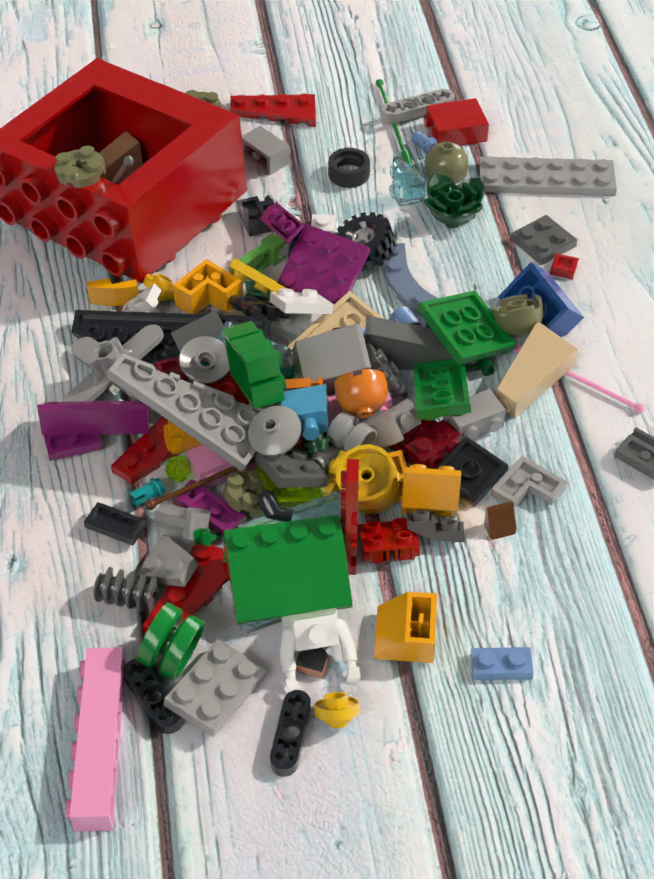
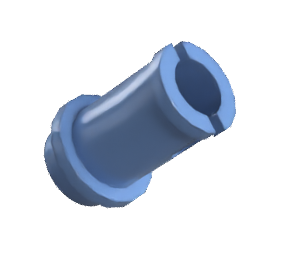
M421 131L414 132L411 137V142L422 148L426 154L432 146L438 144L435 138H429Z

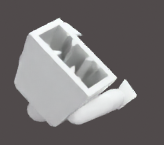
M337 608L281 617L283 633L280 646V660L282 672L286 675V679H283L285 692L301 690L295 678L296 662L294 650L303 651L340 643L342 659L347 666L346 684H355L360 680L361 672L360 667L356 666L358 660L354 641L346 622L338 618Z

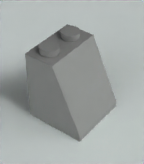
M353 324L295 341L292 352L288 354L289 366L294 369L293 379L310 378L311 381H316L318 377H322L323 384L327 386L328 397L335 394L334 381L338 377L348 372H353V376L362 375L361 370L371 369L361 324Z

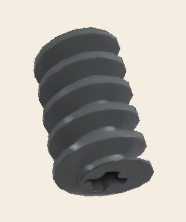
M108 567L105 574L99 573L96 578L93 594L94 600L101 602L104 599L106 604H113L115 602L119 607L126 604L129 609H134L137 606V609L142 612L148 608V611L151 613L157 602V577L153 576L150 582L146 583V575L141 574L139 580L135 581V572L131 571L126 579L124 578L123 569H120L117 575L113 576V568Z

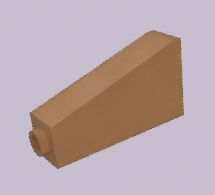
M128 132L120 135L99 152L104 158L106 167L105 174L102 173L100 177L109 181L113 180L124 164V158L126 156L133 157L134 163L124 171L116 183L118 185L143 165L140 142Z

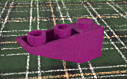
M277 202L269 206L260 218L286 244H289L305 227L302 222Z

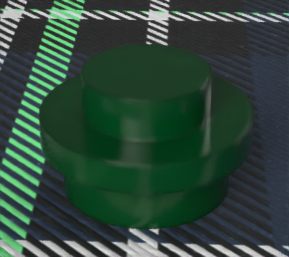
M319 433L315 440H308L303 445L307 447L308 453L329 449L328 442L330 437H324L323 433Z

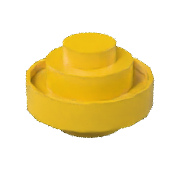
M157 273L156 276L152 274L146 275L143 280L146 289L153 284L161 289L157 298L158 303L161 300H174V282L170 278L160 273Z
M346 692L327 693L323 699L315 702V717L329 724L331 728L346 727L347 723L360 713L359 700L348 696Z

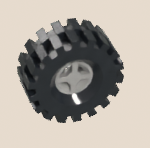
M366 212L361 213L360 217L356 215L351 216V221L346 219L343 222L344 226L339 225L337 228L338 233H334L335 235L368 246L371 250L361 271H364L365 267L372 270L376 264L378 266L383 265L382 261L384 259L388 261L391 258L390 254H394V247L397 244L389 220L386 217L384 218L382 214L379 213L376 216L375 212H370L369 215H366Z

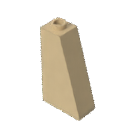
M539 322L533 327L497 388V399L506 409V413L514 418L519 416L576 364L578 349Z

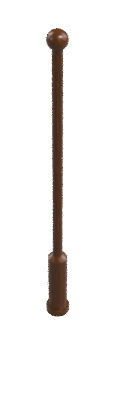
M303 436L299 437L293 448L303 445L308 440ZM252 457L246 466L255 463V457ZM235 466L229 467L156 500L149 499L145 502V507L148 510H153L160 503L238 469Z

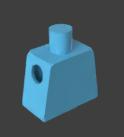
M326 384L284 391L285 400L278 402V406L288 407L297 414L301 422L300 437L303 436L306 440H315L319 433L328 431L329 401Z

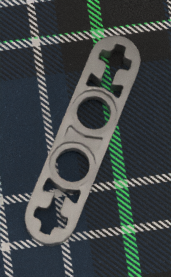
M439 89L386 103L382 106L380 118L382 121L392 124L426 115L427 105L454 101L455 94L448 89Z

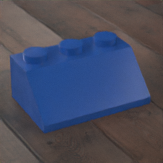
M532 262L498 296L500 300L527 294L528 299H534V295L540 296L543 304L541 324L560 337L567 335L584 318L549 273Z

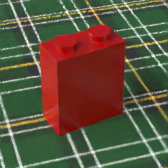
M477 98L426 106V115H423L424 127L428 128L429 137L435 138L437 143L452 142L462 146L487 142L489 123Z

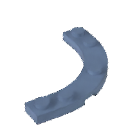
M397 243L396 247H394V254H390L391 258L388 261L385 259L382 261L387 285L391 286L397 294L396 298L413 313L422 317L417 310L420 302L437 299V297L423 289L413 278L407 265L405 243Z

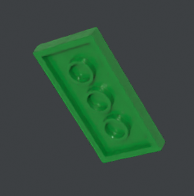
M453 358L413 364L418 420L432 421L439 417H459L465 413H471L465 364L458 365Z

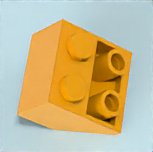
M414 464L410 468L405 467L402 480L400 514L407 515V513H413L416 510H428L429 512H435V517L455 518L458 511L461 471H457L454 467L450 466L427 469L425 465Z
M406 592L378 605L374 659L423 663L434 662L437 593Z

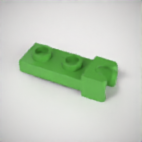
M270 234L261 240V245L240 258L239 261L258 272L263 271L270 265L275 267L286 258V255L279 253L286 243L279 236ZM228 266L229 272L233 274L234 271Z

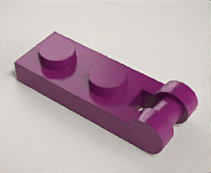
M191 479L184 485V487L193 484L196 481ZM199 486L172 498L176 506L200 508L209 511L210 519L208 526L224 536V530L241 528L246 523V515L231 508L227 502L204 486Z

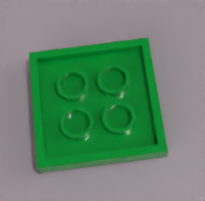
M475 290L423 301L417 307L418 312L458 365L508 353L517 346L509 333H506L498 326L492 311Z

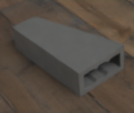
M366 316L365 344L370 343L376 350L381 349L387 357L388 363L392 361L398 370L413 369V364L452 358L431 328Z

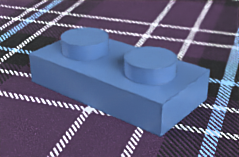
M531 647L471 648L472 680L533 679Z

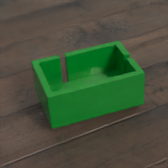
M252 321L222 329L230 375L252 407L258 409L284 401L283 390L287 389L283 374L280 373L279 366L283 365L282 357L278 350H274L270 339L266 340L262 329H258Z

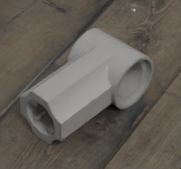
M161 503L155 511L154 520L158 527L182 533L181 537L194 540L193 531L195 529L208 528L210 512L200 508H183L169 503Z

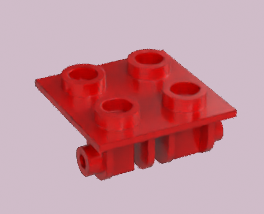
M396 518L393 521L387 522L372 520L367 521L365 524H358L364 549L362 550L364 562L369 561V564L383 562V551L385 552L386 562H389V550H393L394 561H398V549L400 561L414 560L415 557L420 556L419 547H421L418 535L407 529V519Z

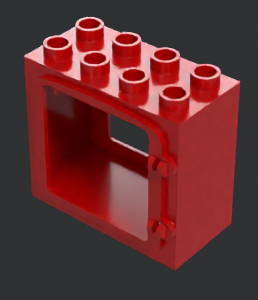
M99 58L94 59L0 128V218L8 225L18 224L31 230L41 241L48 242L52 240L66 247L72 255L79 259L87 257L102 264L114 276L123 274L133 280L136 279L139 283H143L147 274H153L163 264L174 261L176 253L209 224L218 222L221 219V213L247 191L240 117L238 114ZM125 132H128L140 142L143 165L119 185L100 177V180L91 186L75 188L73 183L66 182V185H63L57 179L55 164L57 162L56 156L60 153L78 150L83 146H92L95 152L99 153Z

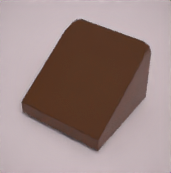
M513 502L486 508L484 526L490 539L494 540L516 534Z

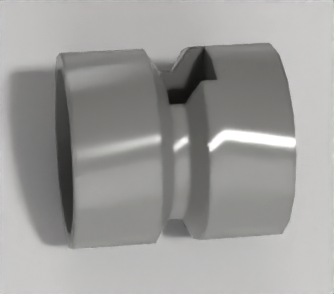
M343 411L331 422L327 431V437H330L329 442L338 448L344 446V450L347 452L358 445H375L378 432L366 423H360L359 419L349 412Z

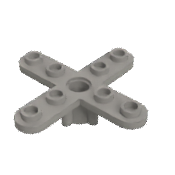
M148 325L123 346L117 337L110 341L97 342L90 337H83L75 341L71 347V352L76 359L91 368L93 372L74 387L63 398L62 402L94 401L112 384L133 399L142 402L105 375L122 353L141 360L162 341L164 336L162 329L158 325Z

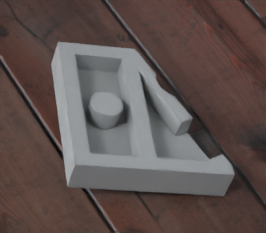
M162 535L136 576L139 579L141 574H145L146 583H149L151 578L156 576L157 584L185 587L198 564L190 554L166 535Z

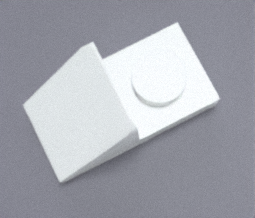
M155 284L151 285L126 302L122 311L161 313L156 308L159 302L157 298L161 289Z

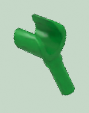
M198 528L193 531L194 545L204 544L205 546H211V541L221 539L219 533L210 534V529Z

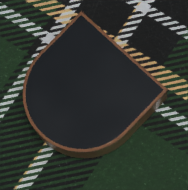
M320 647L299 651L295 661L296 671L323 678L328 665L326 650Z

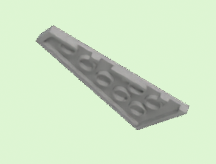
M123 353L105 375L240 471H243L256 452L249 442L248 430L254 417L262 410H259V408L254 409L250 403L246 405L238 402L232 395L196 381L191 384L181 380L178 374L172 372L169 375L155 370L154 365Z

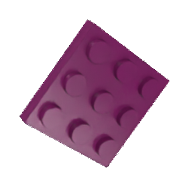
M305 224L277 283L297 293H302L303 289L316 290L319 295L335 304L349 291H352L371 250L363 244Z

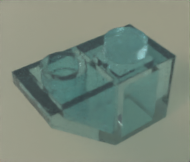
M393 157V167H390L392 185L389 186L391 198H395L399 207L423 202L425 200L426 183L420 172L400 157Z

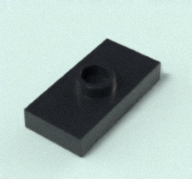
M100 502L96 503L84 520L85 528L134 546L147 526L146 519Z

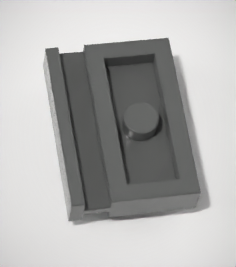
M635 427L633 433L629 434L615 450L614 457L654 479V437Z

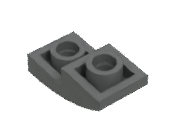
M416 510L413 513H407V529L414 533L434 540L465 542L463 522H458L455 519H445L436 523L435 512H429L428 510Z

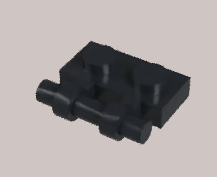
M272 195L266 196L264 201H260L258 196L236 200V209L249 237L271 232V229L260 218L269 206L275 202L278 203Z
M245 294V296L232 295L229 298V303L237 311H243L246 316H261L262 314L264 317H268L270 321H278V318H289L290 313L281 311L266 296Z

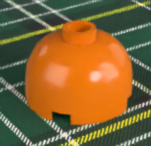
M364 369L361 370L362 375L353 376V372H348L338 377L334 381L335 396L338 404L344 411L357 415L359 418H368L385 404L388 395V384L383 372Z

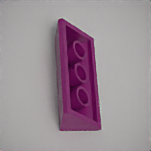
M65 401L37 404L42 435L149 434L150 407L143 402Z

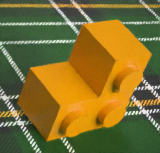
M205 259L173 284L175 306L188 314H197L208 304L223 312L233 310L234 308L229 303V298L232 295L243 296L242 279Z

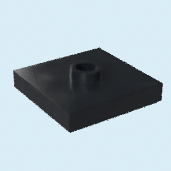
M467 436L461 440L438 466L454 467L457 471H461L459 497L474 507L509 469L507 463Z

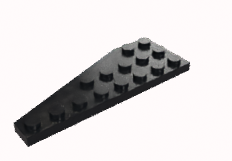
M75 310L71 333L77 338L90 337L97 342L110 341L117 337L123 346L144 327L158 325L163 331V339L141 359V361L154 365L155 362L180 357V351L171 332L207 314ZM219 315L225 328L252 321L258 329H262L267 340L268 317Z

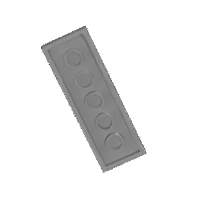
M494 156L480 157L479 177L483 178L485 192L616 196L617 187L613 160Z

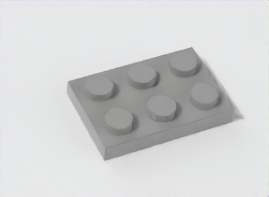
M217 639L164 698V706L214 738L265 678L267 669Z

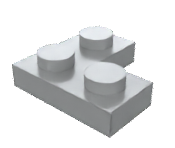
M521 456L492 488L491 496L502 503L513 502L515 508L529 492L552 505L566 489L567 481Z

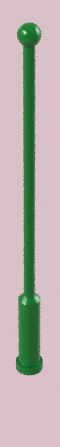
M377 79L376 86L380 89L384 103H389L383 88L384 81ZM392 123L401 148L400 155L407 172L406 176L408 179L413 180L418 176V173L414 168L409 151L404 147L397 124Z

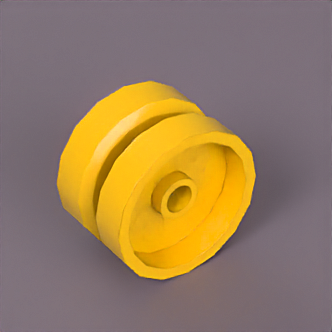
M371 444L358 445L348 450L339 460L336 468V482L340 490L346 489L341 488V471H347V459H359L358 512L376 514L389 509L397 501L402 489L401 476L390 454L383 448Z

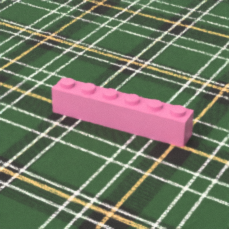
M123 647L86 648V658L80 661V678H83V686H78L77 704L81 705L80 713L75 714L74 730L75 733L78 732L77 741H73L71 745L72 761H75L74 770H69L68 787L69 790H72V796L65 803V817L70 819L74 832L113 831L125 683L123 669L126 665Z

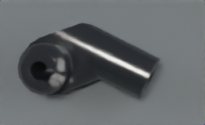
M265 490L259 495L258 504L266 518L281 522L292 521L294 510L280 507L272 491Z

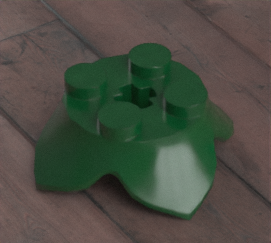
M432 173L427 183L428 198L424 200V204L430 209L435 219L445 223L447 228H456L458 225L474 219L476 213L483 209L481 204L485 194L483 178H467L459 185H456L448 176Z

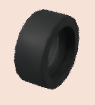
M357 148L338 149L329 156L328 176L334 184L341 187L352 188L360 186L369 179L370 158L368 154ZM355 165L360 168L356 170H343L338 167Z

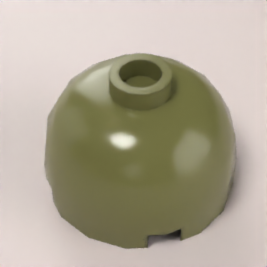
M452 142L438 143L432 146L426 154L424 164L425 175L428 179L432 173L446 175L454 181V184H457L468 175V156L458 144Z
M527 294L512 296L500 300V306L498 307L495 304L492 305L494 320L498 326L506 333H509V335H515L516 338L528 337L535 324L541 323L543 318L542 299L538 295H534V299H528Z

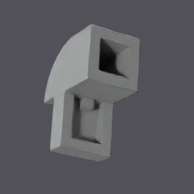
M405 399L386 412L379 409L371 417L358 418L360 423H366L377 430L378 437L375 446L381 448L404 440L403 434L421 424L414 405L409 399Z

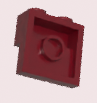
M424 419L420 420L421 424L403 434L404 440L388 446L393 451L402 450L405 461L410 465L421 464L425 465L427 469H436L461 442L462 434L444 419L440 422Z

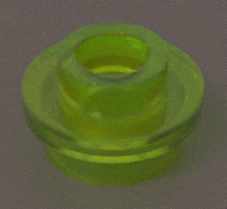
M184 456L172 457L168 460L165 467V472L169 479L176 483L186 480L191 471V463Z

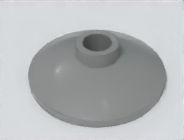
M209 336L197 337L187 342L180 352L179 363L181 370L192 381L201 384H211L221 380L229 372L225 344L219 339ZM208 362L210 365L202 366L201 363Z
M268 407L259 412L252 420L248 430L249 442L253 449L261 455L278 456L293 448L300 437V419L288 407Z

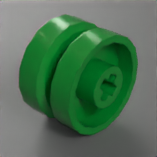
M167 602L158 612L139 647L136 661L152 668L161 660L160 674L174 681L182 673L196 649L206 622L194 615H190L181 623L182 609Z

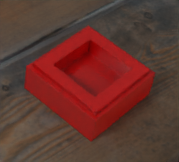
M556 253L550 269V275L573 280L579 258Z

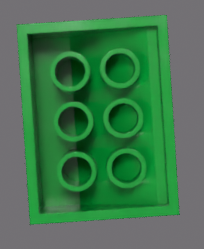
M339 515L224 530L223 546L237 625L337 608V610L352 608L353 603L346 551Z

